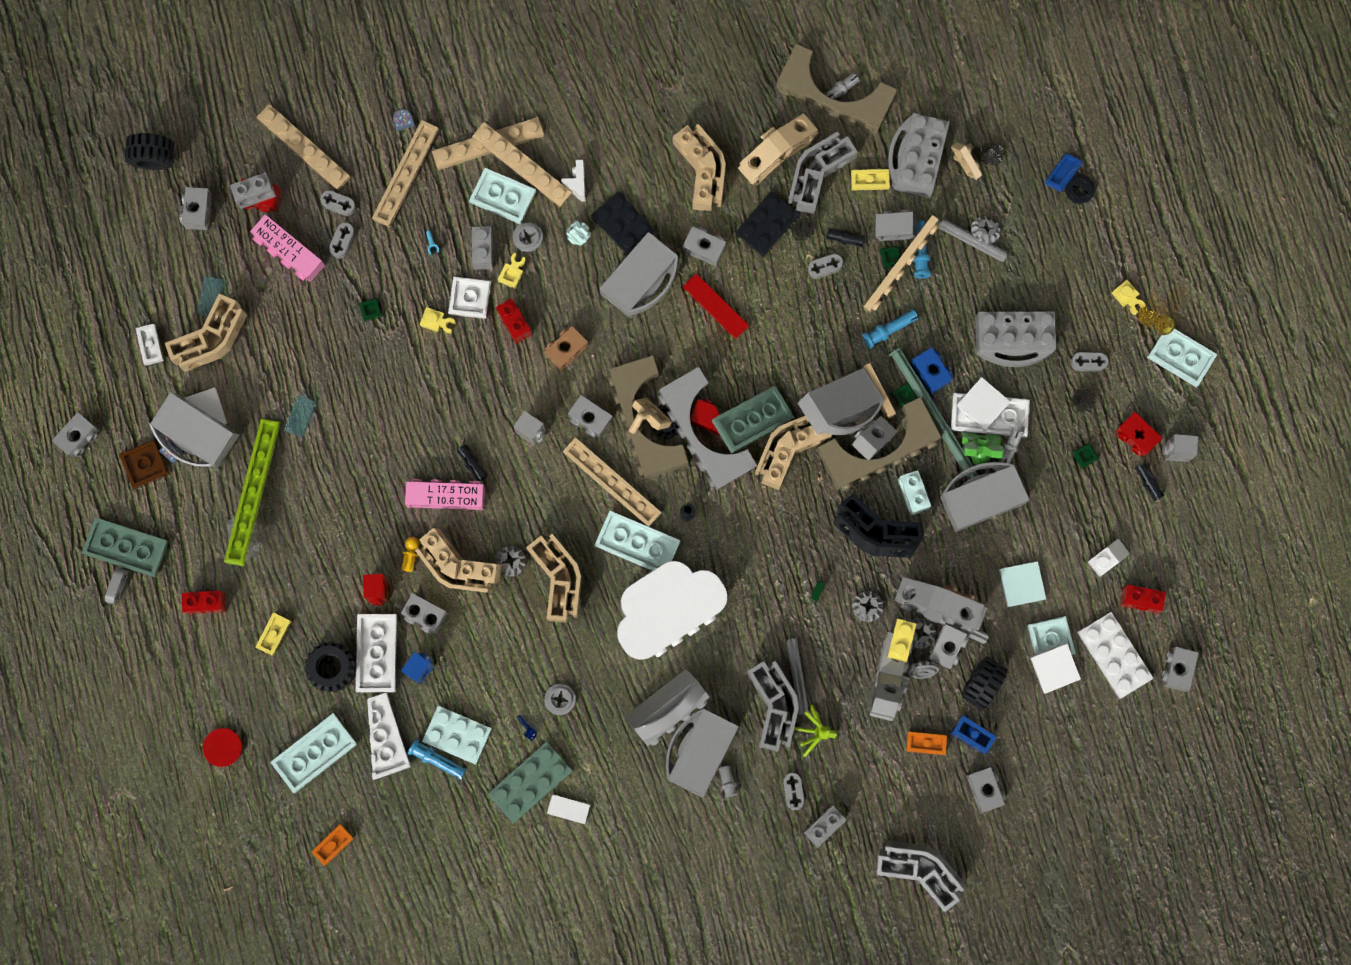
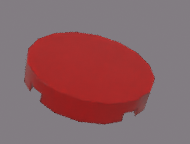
M226 728L215 729L210 732L203 743V754L206 760L217 767L233 765L241 757L243 750L239 735L233 730Z

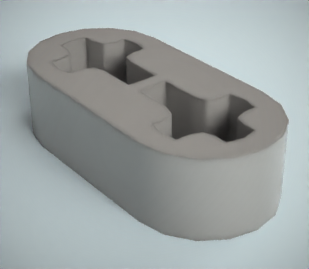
M325 191L321 195V203L328 210L344 216H350L356 210L355 203L349 197L333 191ZM330 196H332V199H333L336 203H334V202H329V204H327V201H326L325 199H326V198L329 199ZM340 203L343 205H347V203H349L351 208H347L345 211L343 206L340 205Z
M349 223L340 224L331 241L329 249L335 258L345 257L350 248L355 232ZM348 228L350 234H346L344 239H342L343 233L341 231H345ZM342 242L341 248L343 250L338 251V253H336V250L334 248L339 247L340 243Z
M836 254L814 260L808 266V274L814 279H819L837 273L842 268L843 260ZM833 259L835 262H839L836 268L833 265L827 267ZM815 265L817 266V268L824 267L819 270L818 274L816 273V271L812 272L813 267Z
M1080 352L1071 359V366L1076 371L1098 372L1104 370L1108 365V358L1103 353ZM1080 357L1081 361H1088V363H1083L1079 366V363L1075 361ZM1100 358V361L1104 363L1099 367L1098 363H1091V361H1096Z
M119 567L115 569L105 595V602L113 605L117 604L128 576L127 570Z
M795 773L787 774L783 780L786 804L791 810H799L804 805L801 778ZM790 776L798 780L794 791H792L791 785L787 784ZM795 792L796 798L801 800V803L797 805L798 807L790 804V800L793 799L792 793Z

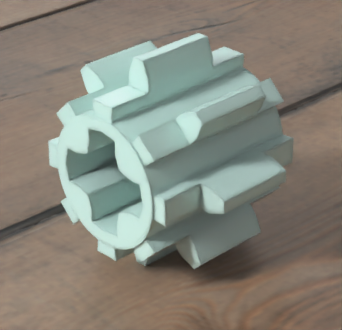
M575 221L567 229L566 234L569 236L567 239L573 245L578 244L581 246L590 237L591 233L588 231L590 228L584 222L579 223Z

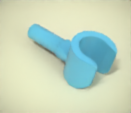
M426 231L429 240V254L432 256L430 250L433 247L437 248L439 254L440 249L434 243L431 231Z

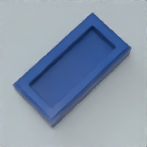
M1066 153L1046 179L1045 184L1062 192L1083 164L1082 160Z

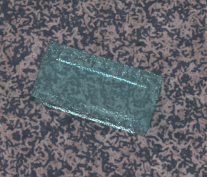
M204 277L197 311L198 315H209L218 294H222L223 280Z
M298 396L284 431L303 438L317 403Z

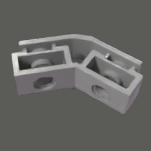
M836 132L805 150L798 159L788 201L790 204H792V201L798 202L797 211L815 214L823 178L856 159L858 151L848 136L840 140V134ZM815 156V160L805 169L804 176H799L800 169L806 161ZM802 183L804 185L802 194L797 195L799 184Z
M903 577L895 597V601L901 604L902 609L907 611L915 609L917 613L924 615L925 618L935 623H940L942 618H944L943 622L954 625V623L959 624L961 629L967 632L980 629L987 610L983 604L938 586ZM962 609L966 613L965 618H963L961 615Z
M887 632L876 673L869 716L893 721L896 711L901 710L903 699L899 698H902L903 694L906 693L910 678L902 676L903 673H907L909 662L887 657L893 633ZM913 643L911 644L909 654H911Z
M763 661L748 670L747 675L768 707L759 747L778 752L780 744L785 745V748H790L799 706L796 693L776 661L769 668ZM772 670L773 674L776 675L780 683L779 686L776 685L769 671ZM784 686L792 699L793 714L791 721L786 720L788 712L785 694L781 689ZM787 724L784 740H779L782 726Z
M888 840L885 850L880 849L877 875L918 880L944 912L960 901L961 893L959 890L961 892L964 890L965 883L939 851L928 845Z

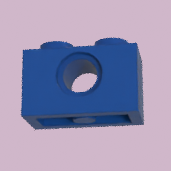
M933 348L915 357L911 362V365L931 395L950 384L953 376L950 369L942 364V357L939 352L934 351ZM931 366L936 367L938 373L931 374L928 368Z
M414 652L401 672L422 685L435 667L431 664L433 659L423 652L420 654Z
M961 716L950 734L983 755L987 754L996 739L995 735L965 716Z

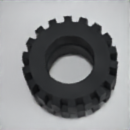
M137 133L126 137L125 162L129 165L146 170H164L173 166L174 142L171 139L151 133Z
M333 642L320 643V646H315L314 650L307 654L309 657L305 659L306 667H304V671L307 673L306 677L313 686L325 692H337V690H343L346 685L349 686L351 684V679L355 677L356 660L347 648ZM335 656L341 662L340 672L334 678L327 679L321 674V663L325 658Z
M986 656L980 661L968 679L961 698L980 710H984L1000 690L1007 677L1008 669Z

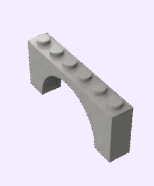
M697 367L659 389L660 395L657 397L663 406L666 404L669 409L667 414L671 421H676L679 426L677 431L681 438H686L689 443L686 445L691 455L695 454L699 460L696 462L701 472L705 470L709 486L711 488L715 487L718 490L754 469L757 465L748 449L737 454L716 453L702 445L694 435L690 424L691 404L698 392L708 385V381L702 371Z

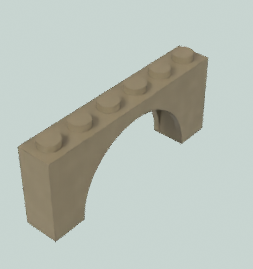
M796 44L777 81L776 89L784 95L794 96L799 102L811 104L817 110L827 111L834 118L840 117L852 126H860L867 133L877 134L896 96L897 89L880 82L878 87L869 96L853 102L833 100L820 92L813 83L809 69L813 51Z
M653 355L609 369L610 375L607 378L610 387L614 386L616 390L613 396L616 404L620 403L622 410L619 411L622 422L626 421L628 427L625 429L627 439H632L634 445L631 447L633 457H638L639 464L636 466L639 475H643L646 480L688 466L683 445L663 446L647 439L639 429L635 434L629 432V428L634 421L632 405L636 396L648 382L659 377Z
M921 397L903 405L902 412L906 423L904 439L894 452L883 458L868 461L854 457L844 451L835 439L817 448V452L837 491L841 489L846 491L852 488L853 483L860 481V483L867 481L871 478L870 475L875 472L877 475L888 470V466L892 464L897 466L905 461L904 458L911 456V458L916 457L922 453V449L926 447L932 449L939 445L938 442L942 437Z

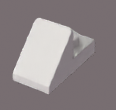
M576 160V166L572 167L573 178L561 179L562 185L569 189L581 202H585L583 160Z
M1117 539L1089 560L1088 563L1098 576L1101 577L1130 553L1122 542Z

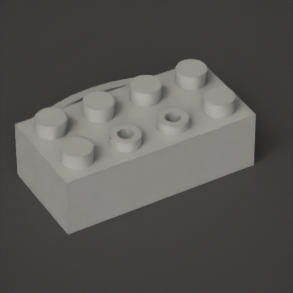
M913 113L899 127L894 135L888 154L889 178L894 190L931 198L950 121ZM905 130L907 133L901 142L898 153V169H894L892 161L893 149L898 136Z
M648 232L599 288L600 294L628 317L644 312L657 304L669 291L676 275L678 255ZM670 273V280L662 293L653 301L643 306L641 303L658 290L666 274Z
M978 312L975 317L976 354L991 363L1006 367L1029 366L1046 359L1056 349L1055 312ZM995 354L1008 356L1038 354V357L1023 361H1010L998 358Z
M862 368L808 392L798 402V405L817 435L822 433L846 435L866 426L877 415L884 399L865 369ZM863 414L868 416L860 425L841 427L857 421Z
M171 392L150 423L151 430L160 445L174 458L193 466L220 467L240 434L179 394ZM168 436L183 451L201 458V461L195 462L181 456L167 443L166 437Z
M1002 462L983 463L964 470L948 484L940 497L955 532L1022 506L1029 501L1015 466ZM987 468L995 469V473L973 477L960 487H955V483L971 472Z
M685 669L627 714L625 718L647 746L650 744L655 745L661 740L660 736L665 732L671 733L675 730L676 723L680 720H688L695 708H703L707 704L709 696L695 677Z
M705 709L691 715L688 720L680 725L669 744L666 757L668 781L703 798L739 726ZM692 722L694 726L683 738L678 749L676 762L671 763V752L677 737L684 727Z

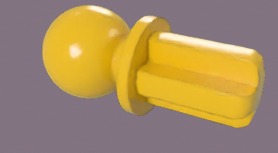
M414 536L408 537L405 540L407 552L402 553L404 555L402 570L406 572L413 571L415 557H418V554H415V550L420 547V541Z

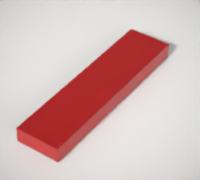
M697 274L683 285V289L735 340L749 328V325Z

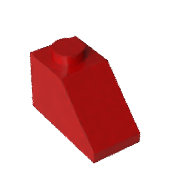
M698 399L690 418V424L721 436L712 422L715 417L720 415L716 406L710 400L703 399L701 401Z

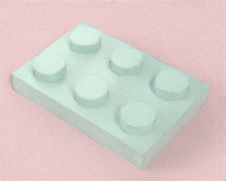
M484 168L469 202L521 224L536 194V189Z
M1167 325L1147 358L1193 386L1198 387L1217 354Z
M437 706L422 742L477 765L492 728Z

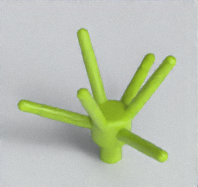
M812 704L810 709L814 717L808 711L804 713L817 725L816 728L794 727L795 731L815 734V737L800 743L801 746L813 742L805 751L803 757H806L821 739L826 740L828 737L836 738L837 731L830 730L828 726L822 725Z

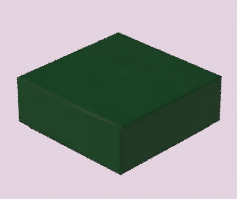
M899 246L880 249L883 269L894 267L900 259Z
M377 298L359 303L364 322L383 317Z
M909 383L891 393L901 409L903 405L918 399Z
M1090 443L1072 452L1081 469L1099 459Z
M820 581L816 583L810 597L811 602L817 603L825 585Z

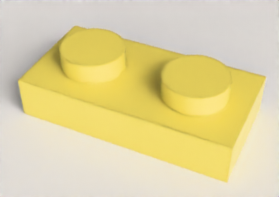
M889 169L851 170L852 190L889 189Z
M273 613L256 648L274 656L292 621Z
M901 619L896 620L888 658L907 662L916 623Z

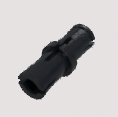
M828 228L826 239L841 242L842 245L850 244L863 248L865 236L850 233L849 230L840 231Z
M467 444L457 450V453L466 464L465 467L470 469L477 481L481 482L488 476L480 465V460L478 457L475 458Z
M1146 462L1137 466L1135 470L1143 482V487H1146L1153 501L1165 496L1156 482V476L1152 475Z
M686 503L680 509V515H682L683 520L689 521L695 516L694 507L690 503Z

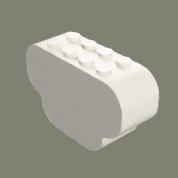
M676 561L667 562L638 580L625 590L621 598V609L625 618L618 626L617 638L623 650L630 657L639 660L650 658L653 655L659 657L667 651L666 647L670 644L674 647L682 642V636L686 634L691 636L699 631L698 626L702 623L706 626L716 620L715 615L722 611L727 602V592L724 585L714 573L703 570L692 573L685 564Z

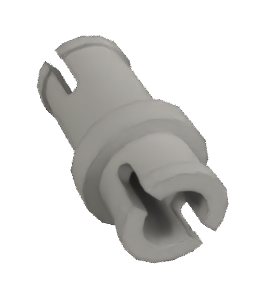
M731 766L719 768L723 784L721 788L725 792V798L738 795L736 792L737 784L734 783Z

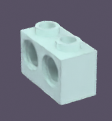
M919 471L900 476L898 482L910 516L929 510L931 505Z

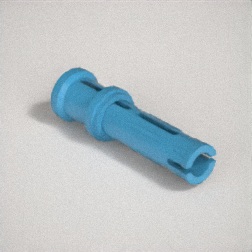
M917 221V235L925 226V221ZM925 245L922 250L918 249L916 251V258L913 261L916 269L914 277L918 279L931 276L928 265L930 257L927 254Z
M911 309L883 326L878 325L876 329L869 333H863L862 337L866 345L871 349L874 344L881 340H887L888 336L918 320L917 314L914 309Z
M417 738L408 751L409 755L413 754L422 759L423 763L429 762L461 780L466 771V768L434 752L433 747L423 745Z

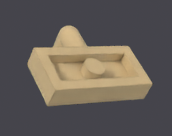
M958 142L953 144L951 148L955 153L954 160L960 162L967 176L976 180L981 177L980 165L971 156L974 149L971 143L963 145Z
M648 398L638 399L632 405L638 414L630 426L629 432L635 434L641 422L645 419L657 430L670 427L672 421Z

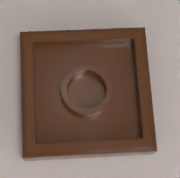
M155 439L119 454L134 490L170 475Z

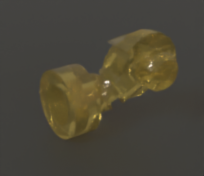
M1142 307L1139 310L1137 319L1146 327L1154 326L1160 335H1168L1174 330L1175 324L1170 316L1149 311L1147 307Z

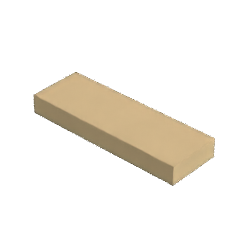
M871 364L864 365L863 368L884 399L880 410L885 420H889L896 413Z

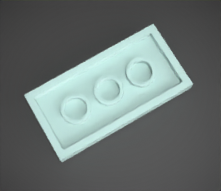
M609 511L594 546L654 571L663 564L672 562L680 540Z
M333 713L270 763L291 791L296 793L358 744Z

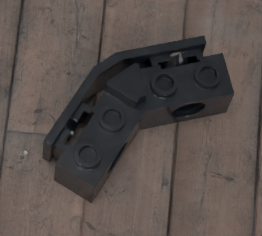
M854 493L839 505L836 512L837 517L833 523L861 551L872 556L912 558L922 541L921 522L881 520Z

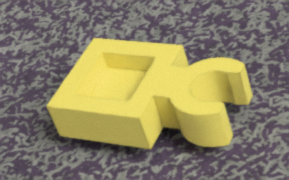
M513 253L511 256V265L505 263L498 278V282L516 289L523 274V270L519 268L523 267L526 262L525 257L520 262H516V253Z
M1128 280L1112 292L1113 296L1123 307L1127 304L1130 306V311L1134 315L1138 313L1135 305H1139L1142 309L1146 306L1142 300H1137L1136 297L1139 293Z
M426 307L420 326L436 332L441 327L446 333L452 334V330L447 328V324H456V322L452 318L443 319L444 313Z

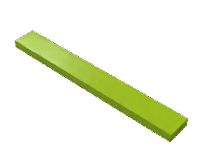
M262 418L260 420L224 559L225 563L245 565L281 425L279 421Z

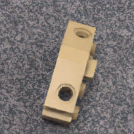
M804 113L778 130L772 127L761 136L764 141L741 161V166L738 169L752 185L758 186L785 159L811 144L818 134V129ZM760 158L761 164L757 166V160Z
M699 124L695 126L694 131L687 125L673 136V144L696 171L693 209L711 211L712 203L718 204L717 207H721L726 167L722 151ZM714 156L718 160L721 169L720 178L715 177L716 163ZM714 184L717 185L716 196L711 195L712 185Z
M218 294L202 329L165 343L171 361L176 366L179 365L184 372L218 360L228 353L247 316L240 309L241 306L238 302Z
M806 416L779 426L769 437L755 475L759 476V473L764 475L762 484L780 490L794 454L831 440L832 435L827 433L817 435L812 425L799 430L798 428L810 424ZM788 431V432L778 441L777 446H776L774 452H773V451H770L769 449H770V447H771V445H772V442H773L781 433H784V432ZM769 456L772 457L773 460L769 470H764Z
M433 528L419 539L424 547L417 548L415 550L437 581L448 588L493 593L491 583L500 584L502 564L463 560L439 528ZM428 550H429V551L431 552V554L435 557V559L437 560L436 562H435L434 558L427 552ZM444 574L451 577L452 579L465 580V585H459L452 582L451 580L447 579L444 576ZM473 579L484 580L485 585L472 584L471 582Z
M553 534L550 535V539L547 542L540 536L528 545L526 549L551 579L547 620L567 623L568 615L578 618L582 583L579 567ZM550 545L558 551L560 557L557 558L549 549ZM564 559H567L574 567L577 577L575 590H571L572 581L566 565L562 562ZM568 595H572L571 611L567 610Z

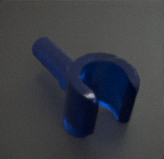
M521 715L517 716L518 721L526 729L523 735L533 741L537 736V732L525 722Z

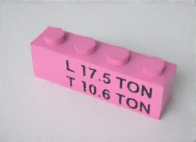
M266 215L250 231L254 236L252 239L258 245L262 246L264 244L268 248L266 251L274 258L276 256L281 258V263L288 269L292 267L296 271L295 275L302 281L306 279L311 282L325 266L317 256Z
M412 479L411 482H406L405 505L407 507L484 510L485 487L479 481H469V484H461L459 480H450V483H442V480L436 479L431 480V482H423L422 479Z

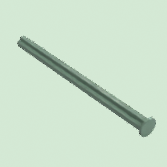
M900 347L893 351L889 356L893 357L918 398L921 397L937 430L962 470L973 467V464L968 456L964 455L960 443L902 352L903 348ZM977 471L966 475L968 480L979 476Z

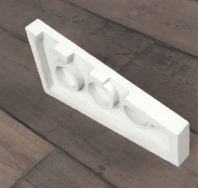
M383 693L367 699L373 768L372 777L373 780L410 768L411 765L388 694Z

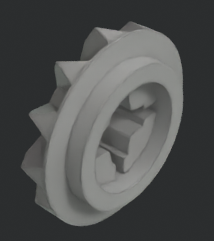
M986 216L983 218L978 217L971 225L972 235L982 243H994L1000 237L1001 229L998 228V223L993 222V218L988 220ZM984 226H986L989 230L988 234L986 232V229H984Z
M523 223L514 230L513 242L520 251L528 253L535 251L541 246L543 234L537 225ZM524 232L529 236L533 235L531 237V244L527 240L523 241L525 239Z
M505 546L496 555L495 564H502L501 574L516 576L524 570L526 557L518 547ZM508 553L512 558H519L513 562V569L509 563H503L508 560Z
M864 591L855 597L852 606L853 612L859 620L873 622L883 612V601L876 593ZM871 599V605L875 608L870 609L866 614V608L860 604H866Z
M926 618L911 620L910 622L916 623L915 630H919L923 625V632L928 635L921 636L917 641L918 634L914 632L913 647L923 649L930 646L935 639L936 633L933 623Z
M927 660L925 662L913 663L908 667V675L917 679L932 677L939 671L938 664L933 661L928 662Z
M556 684L547 690L544 701L551 713L566 715L573 709L576 698L569 686ZM562 691L563 698L569 701L562 702L560 708H558V702L552 698L559 697Z

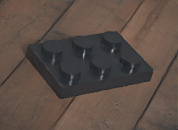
M619 191L591 214V218L626 256L631 253L648 232L652 235L656 234V230Z
M771 191L739 227L735 235L764 258L798 219L800 214Z

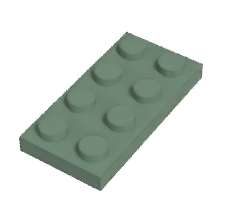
M773 386L715 417L712 422L730 452L733 453L772 432L779 426L792 421L795 417L776 386Z
M95 517L81 554L156 578L169 541Z
M546 742L489 792L488 795L514 824L573 771L549 743Z

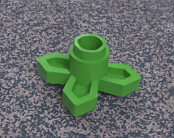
M962 432L961 441L964 444V455L971 456L972 462L975 465L988 463L990 457L1003 458L1004 450L1003 446H1000V435L988 434L986 436H978L975 433Z

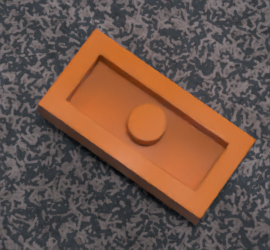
M907 732L906 752L946 755L947 735Z
M340 824L311 853L323 866H326L355 838Z

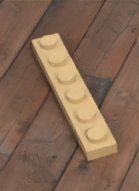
M270 104L257 116V119L337 191L351 178Z
M538 117L496 130L498 134L513 146L544 137ZM471 138L433 150L432 154L437 169L441 170L491 154V152Z
M421 120L372 217L374 221L390 228L439 131L438 127Z
M485 122L472 136L473 139L560 208L572 194L569 189Z
M933 215L864 305L866 311L871 313L872 310L876 311L882 303L880 299L883 295L887 296L893 289L892 283L895 279L897 281L900 280L905 273L903 271L904 267L907 264L910 266L916 258L914 255L918 249L922 250L928 241L925 239L928 235H933L939 227L937 225L939 219Z
M576 437L563 450V453L646 526L650 527L661 515V512Z

